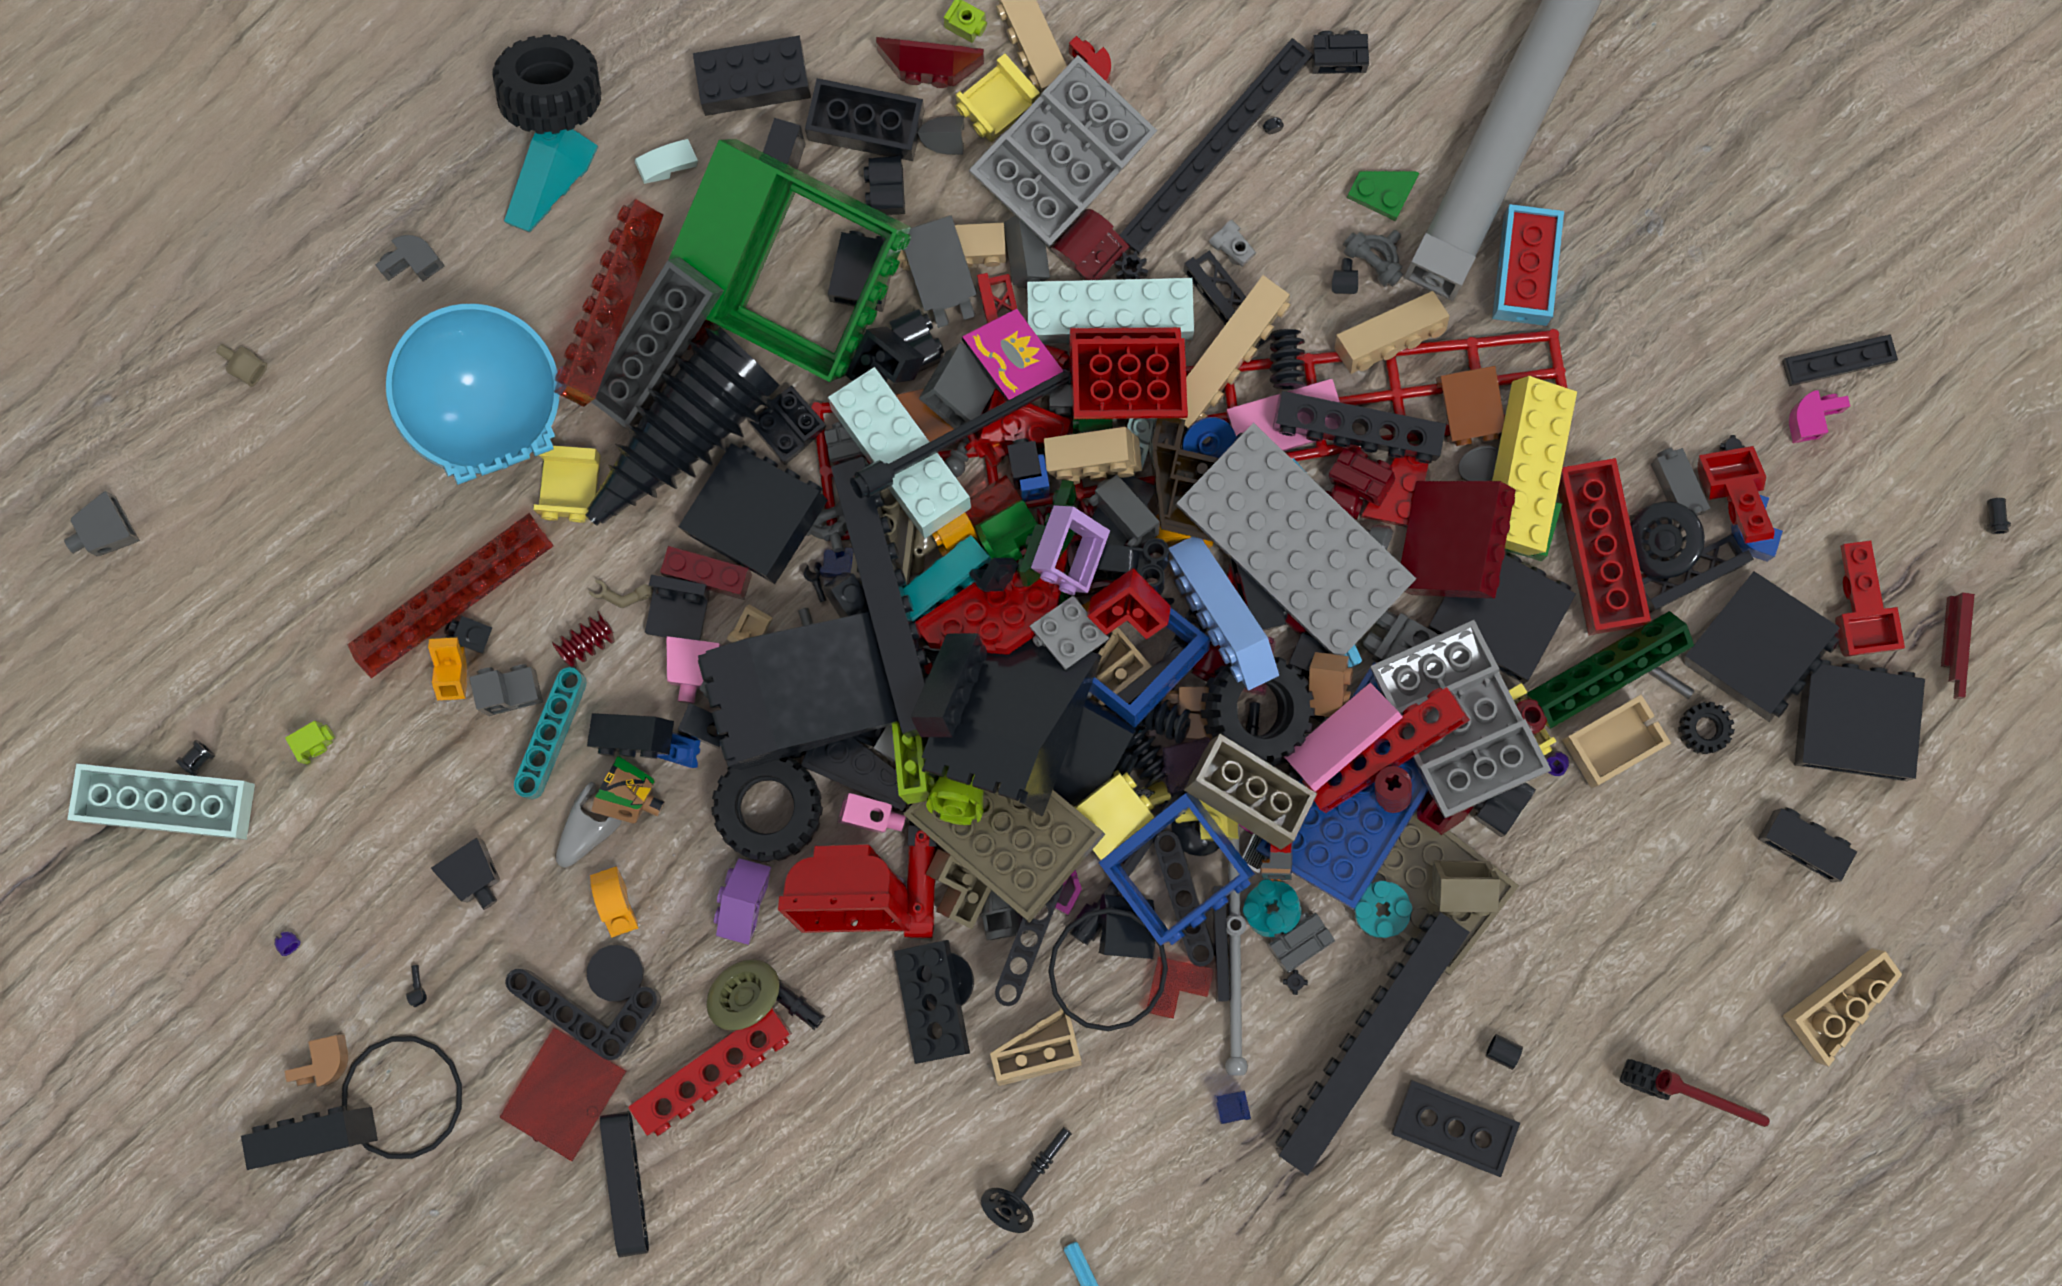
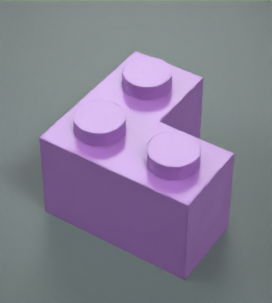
M738 858L734 869L729 868L725 879L726 887L721 886L717 896V903H720L721 906L717 908L714 917V923L718 924L716 936L749 945L757 927L759 909L768 888L771 867Z

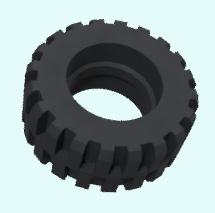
M548 34L537 38L535 36L527 37L525 41L519 40L515 42L513 47L508 46L494 63L492 75L500 113L515 127L520 126L522 130L527 132L533 130L537 134H545V132L556 134L560 133L561 130H572L577 124L581 126L588 120V117L591 118L601 102V87L595 56L583 44L581 45L572 38L567 40L565 36L557 35V37H551Z
M1274 657L1279 676L1264 683L1274 693L1278 705L1277 717L1271 729L1263 735L1255 736L1249 734L1242 727L1237 715V702L1246 686L1242 681L1237 682L1230 669L1232 665L1228 663L1226 666H1220L1215 671L1217 676L1209 678L1206 683V687L1209 688L1208 693H1202L1201 702H1206V708L1200 711L1201 718L1207 719L1208 724L1203 726L1206 734H1212L1214 738L1222 734L1265 762H1276L1281 760L1282 756L1288 757L1295 752L1293 747L1301 746L1306 739L1302 735L1304 732L1311 731L1313 724L1309 723V717L1315 716V708H1310V700L1314 699L1313 693L1305 688L1309 684L1305 676L1297 675L1299 669L1293 664H1286V660L1280 657Z
M784 757L745 770L728 767L729 771L724 776H720L717 781L719 783L717 791H713L714 807H711L712 816L715 818L716 823L714 825L723 837L722 839L734 851L747 858L762 862L781 861L792 854L796 855L804 845H808L813 838L811 837L815 831H818L820 826L819 819L823 812V807L821 806L822 797L812 775L796 760ZM762 781H775L784 785L791 793L794 802L793 815L784 828L774 833L765 834L752 830L744 821L741 812V803L746 792L753 785Z

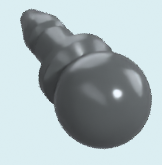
M968 437L962 439L957 450H951V456L944 461L956 478L964 473L965 462L969 460L965 450V446L970 443Z

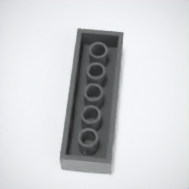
M680 257L668 260L583 396L625 428V424L631 426L639 424L642 417L636 406L649 409L654 401L649 389L660 392L665 384L662 372L669 375L672 373L677 365L675 356L679 358L683 356L690 345L689 341L693 340L724 290Z

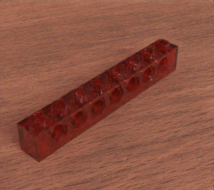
M634 199L628 206L623 205L617 215L619 224L612 230L608 238V242L611 245L609 250H606L600 259L601 271L592 280V294L586 298L582 306L584 315L582 319L578 320L573 329V334L576 336L574 341L565 350L564 357L567 358L564 366L559 368L555 376V381L558 383L554 392L582 407H585L596 397L664 214L637 199ZM613 274L618 277L619 281L614 278ZM604 297L610 301V304L606 302ZM595 320L600 322L602 328L597 325ZM586 343L592 346L593 351L587 347ZM577 366L582 368L584 374L579 372Z
M528 513L347 644L354 660L372 679L554 545L534 517Z

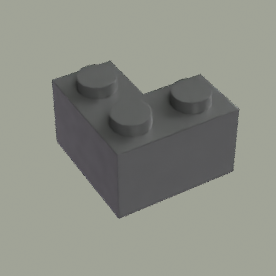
M526 664L511 667V672L504 674L494 670L492 667L478 670L477 675L469 677L476 709L487 716H493L544 703L536 670L532 667H527Z

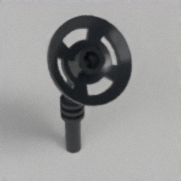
M1063 1126L1044 1152L1040 1151L1038 1153L1040 1157L1036 1156L1034 1158L1036 1162L1032 1161L1030 1163L1032 1167L1013 1192L1002 1188H990L983 1193L981 1206L993 1223L1013 1233H1024L1032 1227L1034 1222L1033 1213L1022 1198L1039 1175L1045 1174L1044 1169H1049L1050 1166L1048 1164L1054 1162L1052 1159L1072 1135L1069 1129ZM998 1193L994 1199H991L992 1194ZM999 1208V1211L1003 1216H1001L995 1209ZM1027 1215V1220L1025 1222L1020 1223L1019 1220L1023 1219V1217Z

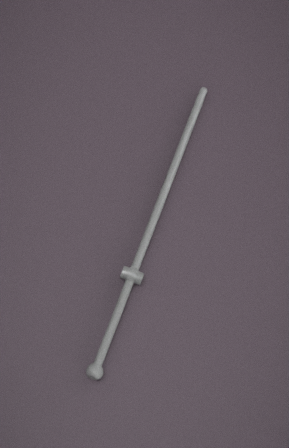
M1239 839L1230 840L1239 852ZM1228 860L1229 883L1239 873ZM1234 890L1229 894V916L1226 917L1230 963L1231 1058H1228L1226 1061L1225 1069L1228 1075H1245L1248 1064L1245 1058H1242L1241 934L1246 930V921L1240 915V893L1237 894ZM1232 920H1236L1239 923L1237 931L1232 930L1230 927Z

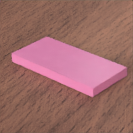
M1333 379L1288 391L1290 393L1340 402ZM1280 394L1226 410L1230 425L1236 436L1239 433H1244L1255 423L1283 451L1315 442L1306 439V435L1296 433L1295 436H1285L1279 434V430L1273 429ZM1300 412L1297 414L1298 420L1301 423H1311V418L1307 413ZM1329 417L1325 419V425L1329 429L1334 430L1338 428V423L1334 418Z
M1369 683L1310 733L1301 746H1295L1293 754L1284 757L1315 792L1403 717Z

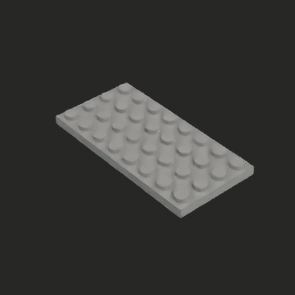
M1255 423L1231 445L1175 504L1331 654L1344 656L1416 580L1400 562Z

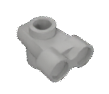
M1230 220L1209 240V243L1217 251L1220 249L1224 251L1232 264L1243 267L1255 256L1256 252L1239 232L1241 228L1233 220ZM1235 247H1241L1244 251L1239 252Z

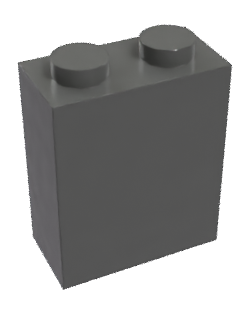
M960 342L945 352L919 399L955 429L981 415L996 386L969 349Z

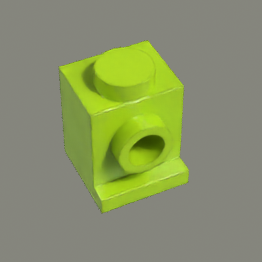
M954 0L944 16L945 29L973 43L977 36H982L987 27L985 12L963 0ZM966 16L970 20H964L963 17Z
M315 720L285 737L297 761L306 765L311 762L310 756L314 758L326 752V747L332 744V740L335 738L327 724L323 725Z

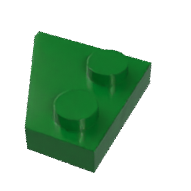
M1360 171L1347 198L1396 221L1419 173L1416 171Z

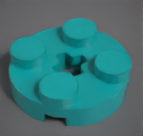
M1269 879L1262 880L1248 894L1243 907V913L1252 930L1265 937H1275L1274 934L1281 932L1285 934L1291 931L1299 922L1302 914L1300 900L1295 890L1284 882ZM1272 904H1277L1279 910L1277 912L1272 911L1270 914H1267V907Z
M1378 881L1370 884L1354 910L1355 920L1360 929L1369 936L1377 938L1396 936L1408 925L1412 904L1407 893L1400 886L1392 882ZM1378 902L1380 904L1386 902L1389 905L1387 910L1390 913L1388 916H1377L1378 909L1376 904Z

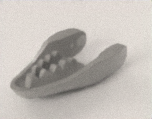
M590 782L576 797L570 810L556 852V862L561 867L566 868L575 864L594 847L608 838L622 822V820L608 817L604 822H599L582 811L581 807L596 791V784Z

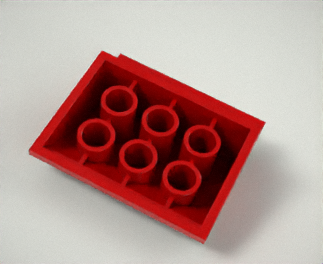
M1181 327L1070 328V372L1074 419L1188 418L1185 338H1181Z

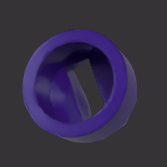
M1561 751L1551 753L1546 759L1551 768V771L1548 773L1553 776L1564 775L1569 767V758ZM1556 760H1559L1560 763L1557 766H1555L1553 763Z
M289 931L281 932L282 937L279 938L277 936L274 942L276 950L281 956L290 955L301 944L296 935Z

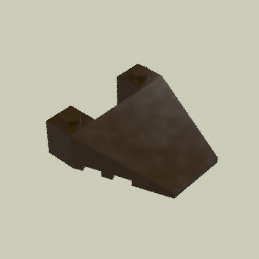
M1155 418L1149 441V452L1161 530L1214 542L1175 504L1219 458L1179 449L1186 420L1180 418ZM1239 433V434L1235 437V441H1236L1243 433Z

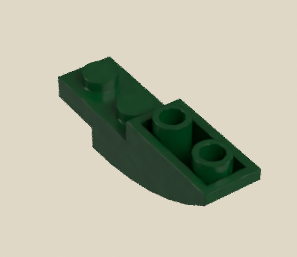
M1062 480L1060 489H1056L1054 492L1053 506L1076 508L1074 504L1077 495L1073 481ZM1049 512L1046 515L1044 525L1036 524L1033 533L1027 536L1024 558L1021 557L1018 562L1017 573L1020 574L1022 584L1026 587L1031 586L1041 576V574L1031 569L1051 515ZM1070 528L1067 532L1058 560L1068 547L1069 543L1071 542L1075 534V532Z

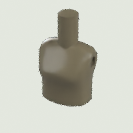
M221 344L216 350L217 354L229 361L226 366V372L242 380L250 387L255 386L267 369L266 362L243 346L234 352L224 344Z
M917 528L913 542L914 560L912 571L923 573L925 556L933 551L937 544L932 535L924 539Z

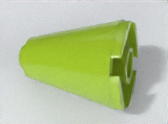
M946 772L944 777L939 776L927 797L926 807L931 814H933V810L940 813L939 819L945 822L971 825L972 820L977 819L978 823L983 815L984 790L973 787L972 782L970 785L947 779Z

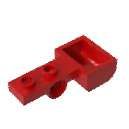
M1754 446L1699 455L1697 464L1698 476L1707 499L1727 497L1730 520L1733 525L1739 526L1745 543L1774 539L1775 530L1758 492L1764 490L1767 476Z
M1872 541L1841 545L1845 570L1843 591L1846 598L1850 599L1852 613L1841 614L1835 618V624L1840 627L1838 638L1841 639L1839 647L1842 655L1850 657L1904 649L1905 644L1898 607L1885 609L1883 607Z

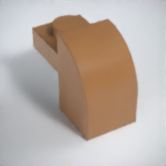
M334 1035L309 1041L312 1064L284 1071L286 1082L296 1081L297 1086L314 1083V1077L317 1087L334 1083L342 1076L348 1063L345 1035Z

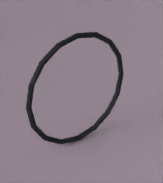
M1114 908L1087 912L1066 926L1053 946L1048 969L1052 994L1064 1013L1085 1028L1108 1032L1134 1025L1149 1014L1164 992L1168 971L1164 944L1160 946L1155 940L1159 946L1163 969L1159 990L1149 1006L1130 1021L1111 1026L1087 1023L1069 1011L1057 992L1054 967L1058 948L1069 931L1089 917L1107 913L1130 917L1147 928L1133 912Z
M391 1036L369 1046L352 1063L342 1086V1106H345L346 1111H348V1085L357 1065L372 1050L391 1042H416L435 1050L449 1065L457 1085L456 1110L448 1129L432 1145L413 1153L390 1154L370 1146L368 1143L361 1144L366 1150L387 1159H413L434 1150L452 1132L462 1109V1083L454 1062L437 1045L416 1036Z

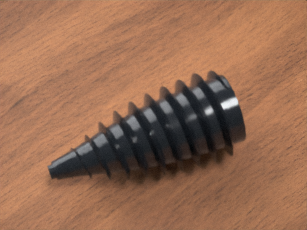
M720 326L716 331L704 327L708 339L703 345L689 341L694 355L688 361L675 356L680 370L675 376L662 372L667 385L662 393L649 389L654 400L650 409L636 406L642 418L637 427L625 424L630 437L626 445L615 443L620 454L614 465H608L610 472L587 507L588 512L585 515L596 526L600 523L604 524L613 516H617L620 511L628 506H636V501L646 495L657 498L656 489L664 484L677 489L675 476L682 472L695 478L696 475L692 464L701 460L713 465L709 454L710 450L717 447L729 452L725 441L729 434L732 433L745 438L740 424L746 419L759 424L755 410L760 405L774 409L770 395L780 384Z

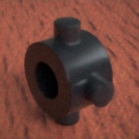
M1279 117L1271 118L1265 121L1263 129L1269 135L1281 131L1284 127V123Z
M1730 435V439L1725 443H1720V449H1723V451L1745 447L1736 438V435Z
M1293 970V974L1289 975L1287 979H1283V985H1287L1292 990L1293 995H1298V990L1302 989L1304 985H1308V980H1304L1298 974V970Z

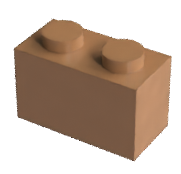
M1315 652L1310 665L1309 691H1312L1314 697L1313 700H1310V708H1315V715L1330 717L1352 699V692L1347 691L1353 677V668H1348L1349 656Z

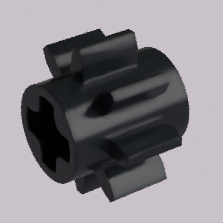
M1137 251L1133 255L1128 256L1123 252L1122 262L1115 261V268L1120 269L1116 273V279H1140V276H1147L1148 270L1142 268L1146 265L1147 259L1140 260L1137 256ZM1130 265L1131 268L1136 267V272H1132L1131 269L1126 270L1127 266Z

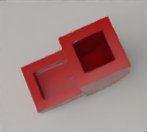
M1075 36L1069 42V54L1074 59L1079 55L1109 84L1111 59L1107 50L1102 47L1095 54L1094 47L1088 41H1082L1078 36Z

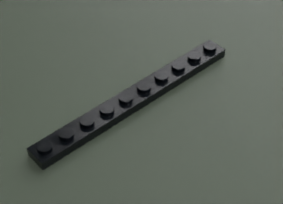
M1291 38L1121 232L1119 236L1130 246L1129 248L1132 251H1137L1138 256L1141 255L1312 59L1313 54Z

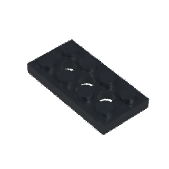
M949 940L894 951L915 1064L969 1054L970 1049ZM924 966H928L932 973L931 979L928 982L923 979L921 974ZM930 994L934 995L937 1000V1006L934 1010L930 1009L927 1005V998ZM935 1022L939 1023L942 1027L940 1038H936L932 1032Z
M1410 1080L1391 1134L1501 1177L1520 1122ZM1427 1109H1431L1436 1114V1121L1431 1126H1425L1421 1122V1114ZM1453 1120H1458L1463 1125V1132L1458 1137H1452L1448 1132V1125ZM1480 1131H1486L1490 1136V1143L1484 1148H1480L1475 1142V1136Z

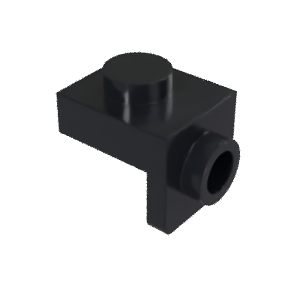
M993 558L987 569H972L969 575L976 582V586L982 591H1004L1008 583L1013 579L1019 564L1014 558Z
M454 615L453 619L450 618L447 622L444 634H446L445 638L457 637L460 646L483 654L492 627L461 615Z

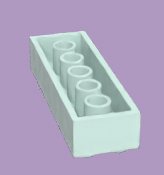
M1192 278L1027 282L1028 324L1043 344L1069 343L1070 328L1181 327V338H1185V340L1193 339Z
M875 367L828 397L831 410L870 464L878 460L889 464L929 443L926 436ZM938 453L896 474L893 478V485L888 487L924 539L971 509L969 495Z
M76 764L67 820L80 823L247 840L255 784L240 780Z

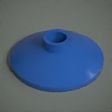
M1206 417L1196 421L1188 428L1183 437L1182 450L1220 458L1234 443L1236 434L1231 425L1225 420L1217 417ZM1211 437L1208 443H1202L1205 438Z

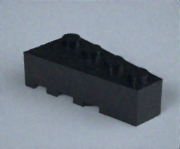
M345 1106L327 1109L328 1115L322 1117L320 1112L302 1115L303 1121L295 1123L294 1118L277 1121V1127L270 1129L269 1124L252 1127L251 1134L241 1136L246 1169L261 1168L378 1141L372 1107L346 1111Z

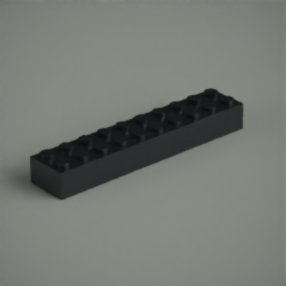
M1434 911L1433 914L1427 913L1418 926L1421 932L1417 938L1411 937L1402 950L1406 953L1401 962L1395 961L1386 974L1390 977L1385 986L1379 985L1370 998L1374 1001L1368 1011L1363 1009L1354 1022L1358 1025L1352 1035L1347 1033L1339 1044V1047L1342 1049L1336 1059L1334 1057L1329 1059L1323 1068L1325 1076L1320 1083L1318 1081L1313 1083L1307 1092L1309 1100L1304 1107L1302 1105L1297 1107L1291 1117L1293 1124L1288 1131L1283 1129L1277 1137L1275 1144L1278 1156L1308 1176L1470 933L1443 913Z

